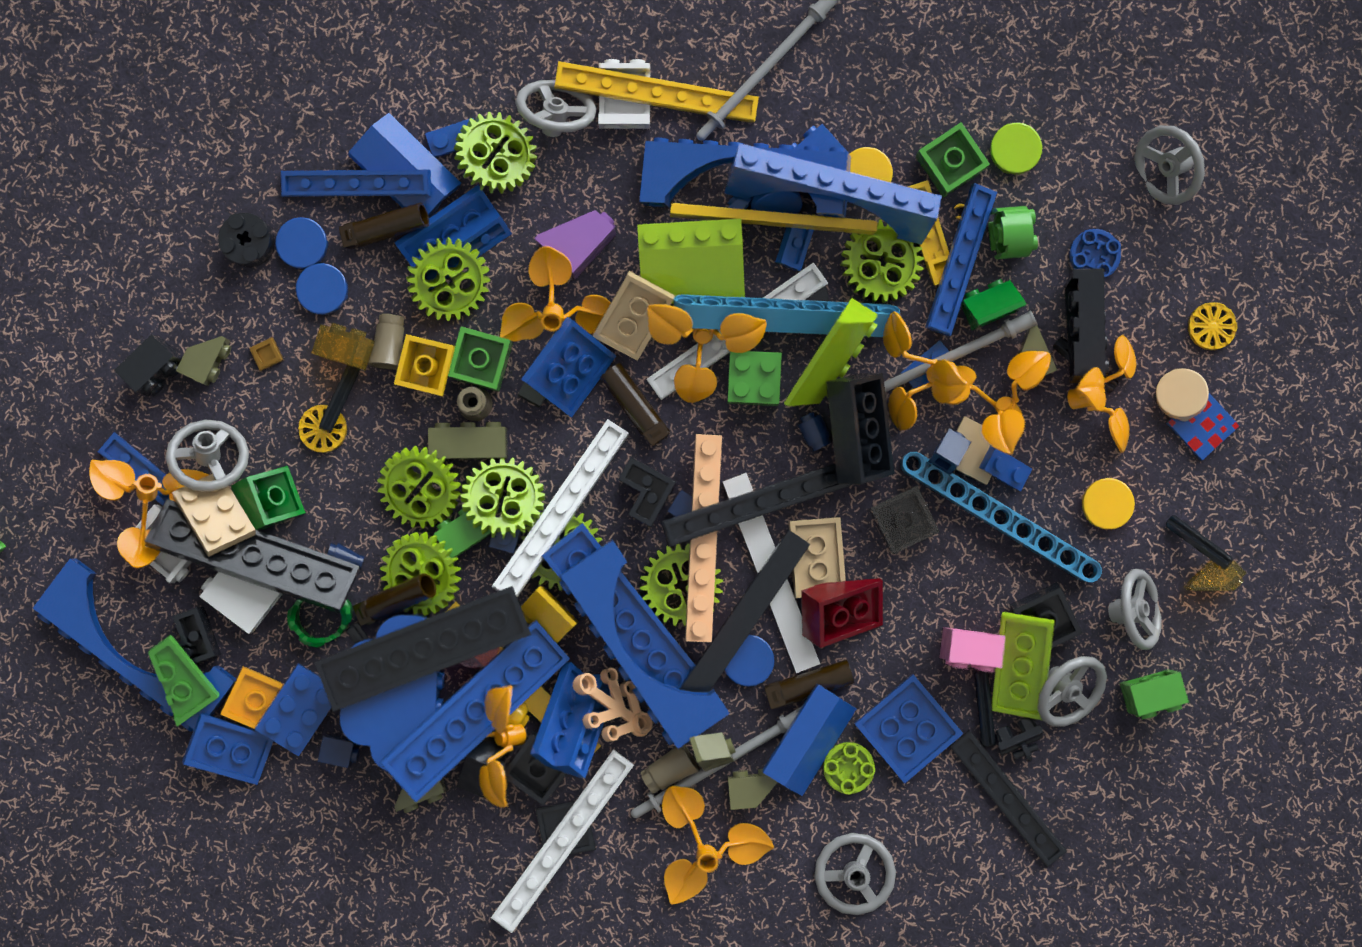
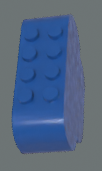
M400 614L394 616L380 626L376 638L429 617L419 614ZM370 638V639L363 640V641H361V642H359V643L353 645L352 647L358 646V645H360V644H363V643H365V642H368V641L373 640V639H376V638ZM439 670L341 708L340 725L342 731L352 742L370 746L371 754L376 764L387 771L379 762L444 704V698H439V690L444 688L445 672H440Z

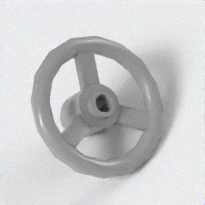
M555 80L532 82L518 91L515 104L519 114L528 123L542 129V132L547 136L558 137L562 132H574L584 129L594 120L596 106L593 99L588 94L554 88ZM551 90L568 93L578 98L584 106H568L561 98L554 97ZM539 91L544 101L543 109L534 114L528 109L526 99L532 93ZM569 116H583L578 120L566 122Z
M1159 125L1148 130L1137 144L1134 161L1137 170L1146 182L1150 195L1163 204L1179 205L1191 200L1201 189L1205 176L1204 158L1198 144L1187 132L1175 126ZM1172 136L1180 140L1185 147H1178L1167 153H1162L1148 145L1157 137ZM1144 157L1158 163L1161 173L1167 177V194L1158 190L1152 183L1146 182ZM1194 165V177L1191 185L1185 192L1179 194V175L1189 171Z
M201 420L189 423L175 433L168 443L165 459L170 474L179 484L192 490L211 492L226 488L240 478L247 468L249 450L245 438L235 427L222 421ZM202 430H215V431H219V432L215 435V434H213V433L210 432V431H202ZM202 431L195 436L192 448H178L186 437L194 432ZM230 437L237 445L239 456L234 469L225 475L218 461L221 456L220 446ZM195 459L198 464L209 467L215 480L198 481L186 476L179 468L177 460Z
M1132 569L1124 578L1121 588V599H1116L1109 604V617L1113 623L1124 624L1126 632L1134 645L1141 650H1150L1158 642L1162 618L1158 603H1156L1152 622L1147 617L1150 612L1147 601H1144L1143 597L1146 589L1152 600L1157 602V588L1150 575L1143 569ZM1137 579V584H1136V588H1135V593H1134V595L1131 597L1132 587H1133V584H1134L1135 580ZM1135 623H1140L1149 635L1146 640L1140 636Z
M1080 656L1067 661L1060 667L1051 668L1038 699L1037 708L1041 719L1050 726L1065 727L1078 722L1088 715L1100 701L1106 687L1107 674L1104 665L1094 657ZM1091 667L1095 670L1097 677L1095 687L1087 699L1082 694L1083 684L1080 680L1087 669ZM1062 700L1066 703L1075 701L1081 706L1073 713L1062 717L1053 716L1049 711Z
M849 833L836 837L824 846L816 860L814 878L818 893L830 907L844 914L861 915L876 910L887 901L895 885L896 869L892 855L883 843L866 834ZM851 843L863 844L857 860L846 864L843 870H825L826 863L831 854L838 848ZM873 850L883 860L886 870L884 886L877 896L868 885L870 873L866 868ZM855 871H859L860 876L854 879L851 877ZM845 881L851 890L861 891L867 903L853 905L840 901L827 888L826 882Z

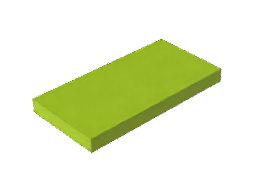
M1007 612L1001 614L999 635L1005 636L1002 668L996 667L992 711L1042 720L1037 708L1038 699L1044 683L1048 679L1055 620Z

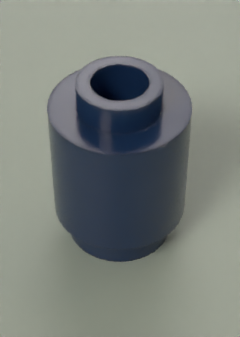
M810 412L800 417L801 423L797 426L808 447L811 446L812 450L816 451L831 443L829 438L831 436L821 414L815 415L814 412Z

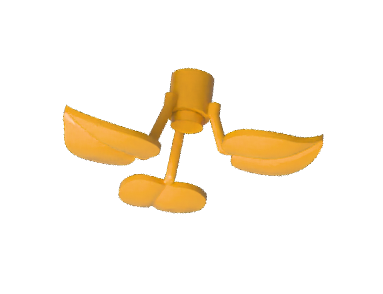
M543 246L531 258L529 276L536 286L549 285L548 305L544 307L543 313L540 311L534 312L533 307L527 303H514L510 305L502 316L500 337L511 341L531 340L538 337L544 329L547 331H557L566 317L572 316L575 312H577L575 317L576 323L589 334H594L611 302L600 295H588L583 299L582 307L575 306L564 315L561 306L554 303V284L563 285L570 279L572 265L563 253L550 246Z
M660 304L648 305L647 307L649 332L654 340L662 344H675L680 340L681 336L686 338L693 332V338L698 342L696 366L682 365L674 377L677 394L688 403L703 400L713 394L716 389L717 377L714 372L709 368H700L703 344L710 342L713 334L721 341L726 340V348L730 352L744 353L753 349L761 341L767 325L765 319L736 313L725 317L720 325V334L718 329L692 328L693 322L690 315L677 307Z
M896 311L890 314L883 331V342L887 352L895 358L902 354L904 358L931 364L926 372L929 383L912 389L907 393L903 387H897L890 394L888 402L889 414L895 426L901 431L912 428L917 419V407L914 400L911 399L913 394L932 387V394L939 403H949L956 399L969 384L958 374L957 366L953 362L945 359L931 360L909 354L907 351L912 345L909 329Z
M1124 334L1117 338L1114 346L1115 360L1119 367L1118 372L1104 378L1099 368H1092L1086 373L1077 388L1068 391V403L1071 409L1087 407L1088 411H1101L1110 415L1108 420L1110 433L1120 454L1125 451L1129 440V422L1121 408H1116L1114 411L1111 408L1105 407L1106 395L1104 384L1123 374L1127 379L1132 378L1135 373L1136 356Z
M1025 351L1017 354L1010 361L1007 368L1009 378L1014 380L1011 385L1012 398L1001 397L997 402L977 386L972 385L976 380V373L971 368L957 366L958 374L969 385L956 399L946 404L957 405L964 402L970 395V389L978 393L998 413V415H990L984 420L982 425L984 438L995 449L1012 455L1025 427L1022 411L1016 404L1019 402L1017 385L1023 390H1029L1037 386L1047 373L1051 355L1044 351Z
M91 460L90 480L95 492L100 497L116 501L123 496L124 491L131 493L136 489L138 499L143 501L141 529L131 527L124 530L118 537L117 547L120 555L133 568H142L149 565L158 557L161 551L145 546L144 541L150 530H146L148 502L153 501L157 497L158 491L163 495H169V500L176 502L172 492L184 487V485L179 484L170 472L163 477L162 484L158 483L157 479L149 474L142 475L135 481L134 470L125 462L117 460ZM181 469L186 476L195 480L208 476V474L200 471Z
M512 686L493 688L487 692L485 697L486 716L488 720L492 721V727L496 730V732H491L487 737H494L496 744L504 747V749L487 759V766H482L480 769L479 781L485 798L499 807H507L508 805L505 796L506 780L504 769L496 759L507 752L513 751V746L523 745L526 741V731L523 725H508Z
M668 787L662 799L664 818L675 828H682L689 823L698 846L696 852L697 861L693 864L686 859H679L669 864L665 870L664 883L670 904L684 902L701 892L707 883V873L713 872L717 868L718 859L722 858V854L727 847H729L728 855L732 861L740 865H748L756 862L774 848L772 840L761 828L750 823H740L729 829V842H725L720 850L716 852L713 846L702 844L693 821L700 818L704 812L705 804L700 793L688 787Z

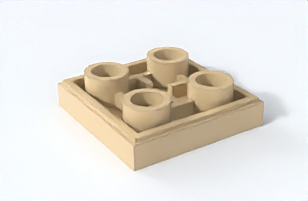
M964 416L956 431L962 433L966 439L971 441V444L955 470L987 485L991 475L981 470L979 466L990 444L982 434V425Z

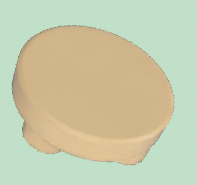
M1175 369L1168 372L1160 379L1156 388V401L1159 408L1169 417L1179 419L1180 421H1188L1200 414L1208 402L1209 390L1205 379L1199 373L1190 369Z

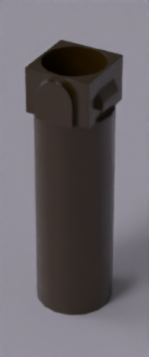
M420 202L357 222L346 223L343 226H339L343 248L355 249L429 226V216L425 206Z
M621 363L616 364L600 376L602 382L641 435H644L652 447L670 435V430Z
M422 573L368 597L365 601L353 605V609L360 626L365 624L368 626L433 598L436 594V585L430 575Z
M846 659L787 679L765 685L764 689L770 708L774 709L806 700L816 684L831 692L853 685L855 682Z

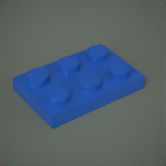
M297 663L255 726V730L299 756L331 709L320 676Z
M200 713L182 763L183 765L258 785L273 741L253 728Z

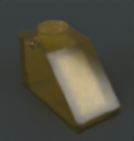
M1234 559L1227 569H1223L1212 560H1209L1183 587L1190 591H1229L1230 589L1234 591L1243 583L1242 577L1246 572Z

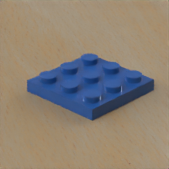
M566 317L561 327L555 332L521 380L572 418L600 380V376L605 373L616 358V355L574 320Z
M914 674L909 676L854 723L904 783L963 735V732Z

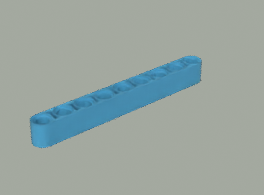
M682 294L674 297L673 307L682 309L690 315L693 322L692 328L720 330V325L725 317L731 314L743 313L755 318L765 319L767 323L765 332L828 335L849 302ZM861 303L878 314L874 321L877 327L870 337H883L884 327L890 314L893 311L900 314V309L893 305Z
M910 452L902 457L900 467L906 475L1078 580L1095 582L1100 578L1102 568L1096 560L955 474L949 475L929 463V458L918 452ZM909 457H915L918 460L919 467L916 471L907 468L906 461ZM931 470H936L940 473L941 479L938 484H932L929 481L928 474ZM954 483L962 487V495L958 498L950 493V488ZM975 497H981L984 501V507L981 511L975 510L972 506V501ZM998 510L1003 511L1006 515V520L1001 525L995 522L994 519L995 512ZM1021 523L1025 524L1028 528V533L1024 538L1019 537L1016 533V528ZM1041 537H1046L1050 542V546L1046 551H1042L1038 546ZM1065 550L1070 552L1072 558L1067 565L1063 564L1060 560V555ZM1085 564H1090L1093 567V574L1089 578H1086L1082 573Z

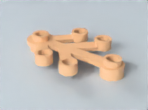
M614 668L604 669L600 674L602 682L609 686L611 697L597 688L596 679L592 674L585 673L575 678L573 681L575 692L580 695H589L609 709L600 713L592 712L586 714L583 717V724L587 729L597 728L601 723L618 717L627 721V723L618 727L614 725L604 727L602 737L606 742L616 741L619 736L630 732L637 737L645 736L652 729V719L647 713L641 711L638 698L632 691L636 688L632 681L622 682L619 686L617 680L618 673ZM622 696L627 697L630 710L625 707Z

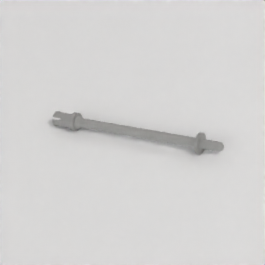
M818 0L816 4H811L808 7V16L716 113L709 111L706 114L710 120L698 131L697 139L700 141L705 140L716 127L723 130L725 128L723 120L815 22H823L826 19V14L840 0Z
M1030 310L1012 320H1009V318L1004 320L1001 328L934 359H945L952 362L1004 337L1014 339L1017 337V334L1038 324ZM921 364L885 381V392L926 374L931 364Z
M802 706L786 716H779L776 725L735 748L736 753L732 754L733 760L739 759L779 734H785ZM728 764L706 772L701 768L700 772L684 778L673 786L690 788ZM666 790L656 796L651 792L647 793L650 799L635 807L631 811V816L639 818L654 808L658 813L661 812L660 805Z

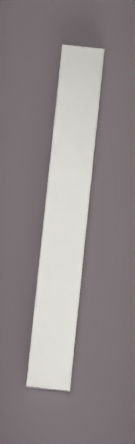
M813 262L763 298L805 300L826 286L828 282ZM713 334L712 340L703 344L700 368H708L730 353L726 348V340L721 341ZM698 343L647 378V381L661 400L676 390L674 377L682 365L696 366Z
M607 419L492 585L494 590L500 591L513 586L516 596H519L543 561L542 555L554 545L629 436V432Z
M747 473L723 481L728 498L753 491ZM763 515L738 523L757 573L775 549ZM786 579L771 601L770 607L795 672L798 673L819 665L820 662L812 642L802 636V615L788 579Z
M613 749L491 917L494 921L512 933L630 772L634 766L632 762Z

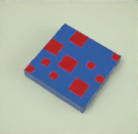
M1210 393L1207 405L1200 414L1188 421L1171 418L1166 423L1200 461L1206 458L1239 427V424Z

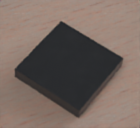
M575 801L535 809L542 845L545 844ZM592 825L589 826L569 855L596 850Z

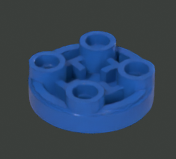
M796 191L756 195L751 202V210L799 214L802 209V199L800 193Z
M293 218L284 223L277 233V253L286 264L293 268L304 270L311 265L318 264L327 252L328 240L325 231L317 222L309 218Z
M1088 229L1078 235L1071 244L1069 251L1071 266L1073 269H1104V278H1106L1117 269L1120 263L1121 244L1107 231Z
M318 263L307 267L300 274L296 283V295L300 304L308 311L317 315H327L337 311L348 298V284L344 275L337 268L329 264Z
M748 635L725 668V672L732 681L739 685H758L764 682L773 670V651L762 638Z

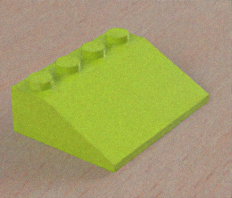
M741 219L637 225L641 278L675 296L686 294L745 297Z
M851 298L784 404L787 406L820 404L825 396L828 397L826 381L837 379L838 376L841 378L845 376L851 366L847 363L851 356L854 358L858 356L864 347L860 342L864 336L870 338L877 327L874 321L878 314Z

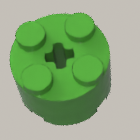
M1026 206L992 209L990 215H995L994 222H989L988 228L991 251H997V255L994 256L995 259L1029 257L1032 250H1037L1038 239L1034 235L1033 225L1036 221L1034 209H1028Z

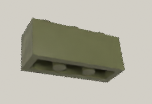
M473 422L460 423V427H450V423H435V428H428V454L431 455L436 450V458L438 459L443 456L446 459H507V428L501 427V422H486V427H476V423Z

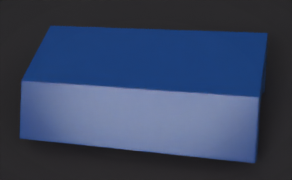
M390 113L374 123L347 154L363 170H431V196H390L402 208L421 202L425 206L429 217L438 210L441 202L459 189L461 182Z
M477 185L430 217L428 227L409 232L394 243L409 264L416 266L411 258L416 257L420 259L421 255L418 249L420 248L425 252L428 251L426 244L428 242L435 247L437 238H439L442 244H445L447 237L451 239L452 244H455L459 238L462 241V247L468 242L471 244L470 252L474 249L480 252L477 256L478 258L510 236L512 232L483 190H480V186ZM451 257L447 262V266L456 267L459 263V258ZM428 270L425 274V279H434L437 275V270ZM436 286L430 287V288L428 289V291L432 290V289L435 288Z
M566 662L561 667L530 754L546 767L579 778H585L604 722L597 728L587 729L583 724V717L588 713H600L609 709L591 696L580 695L574 691L573 681L578 675L584 673L571 662ZM594 674L597 688L611 697L608 684L602 682L600 674Z
M816 684L762 772L788 789L803 796L822 766L827 754L833 748L857 709L819 684Z

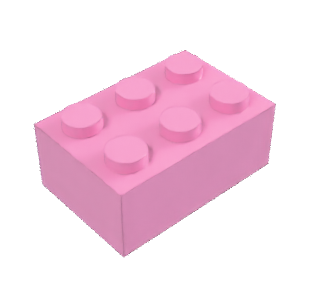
M943 627L939 658L946 660L945 664L952 667L968 669V664H971V667L974 669L994 672V667L1002 668L1005 636Z

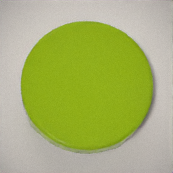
M1010 123L1000 128L994 135L990 145L991 157L995 165L1002 172L1014 175L1023 174L1031 170L1038 163L1042 154V142L1038 133L1032 127L1023 123Z
M843 742L835 745L829 751L823 763V772L827 782L833 789L849 795L864 790L871 783L875 774V764L871 754L865 747L854 742Z

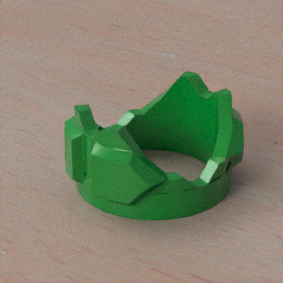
M297 599L287 613L290 630L295 631L299 636L300 642L312 647H321L326 642L334 641L337 637L339 638L343 634L342 632H345L353 617L352 604L349 600H346L340 612L342 621L337 632L328 637L318 638L307 633L301 625L299 612L304 601Z

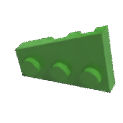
M172 635L149 650L148 653L155 672L166 693L167 703L171 706L176 726H179L219 698L220 693Z

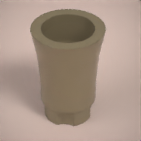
M386 313L379 315V323L376 325L374 343L368 361L369 366L392 370L398 369L403 348L404 317Z
M467 387L458 395V409L467 420L480 421L490 414L492 398L483 388ZM472 398L478 400L475 407L469 406V401Z
M684 744L679 749L674 746L669 752L648 765V768L640 773L645 785L654 794L660 789L664 790L687 776L700 772V769L691 752Z

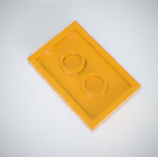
M242 666L220 715L255 729V726L284 683Z

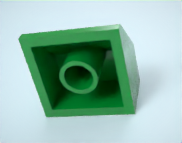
M1002 279L988 284V290L979 292L976 289L964 295L965 299L962 300L961 306L972 331L1015 313L1027 305L1011 280L1003 283Z
M288 466L252 475L231 485L235 497L255 530L266 529L305 514Z

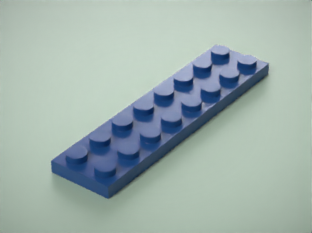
M581 523L554 544L542 557L558 577L563 580L560 576L563 572L599 549L601 545L585 525ZM620 571L614 592L613 604L614 622L620 642L628 656L643 672L667 686L679 689L695 664Z
M534 620L528 626L531 632L530 636L509 643L379 762L415 802L495 729L492 727V721L488 720L485 712V697L489 690L512 686L511 714L570 659L537 620Z

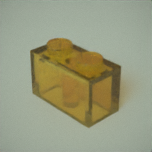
M332 323L331 327L320 324L311 354L366 370L375 341L366 338V332L354 328L351 329V332H347V327Z

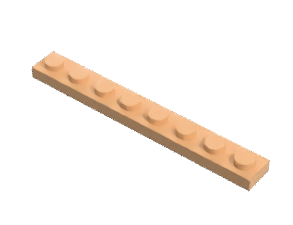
M695 434L691 511L719 502L722 435ZM717 531L690 540L685 641L712 642Z

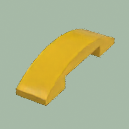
M928 180L908 186L909 188L932 193ZM937 218L922 245L919 244L922 247L921 252L934 286L940 283L949 255L944 234Z

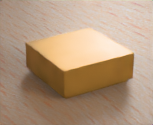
M273 337L249 348L260 371L284 361Z

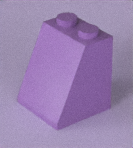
M594 210L540 233L534 239L539 248L550 246L563 253L571 262V276L576 279L616 236L615 225L613 224L614 220L605 212H602L600 215Z

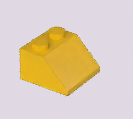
M406 334L394 384L443 396L455 346Z
M539 586L521 606L526 622L531 624L534 620H537L556 643L579 622L544 586Z

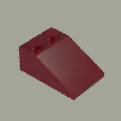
M880 578L821 583L801 590L802 636L819 648L883 625V580Z

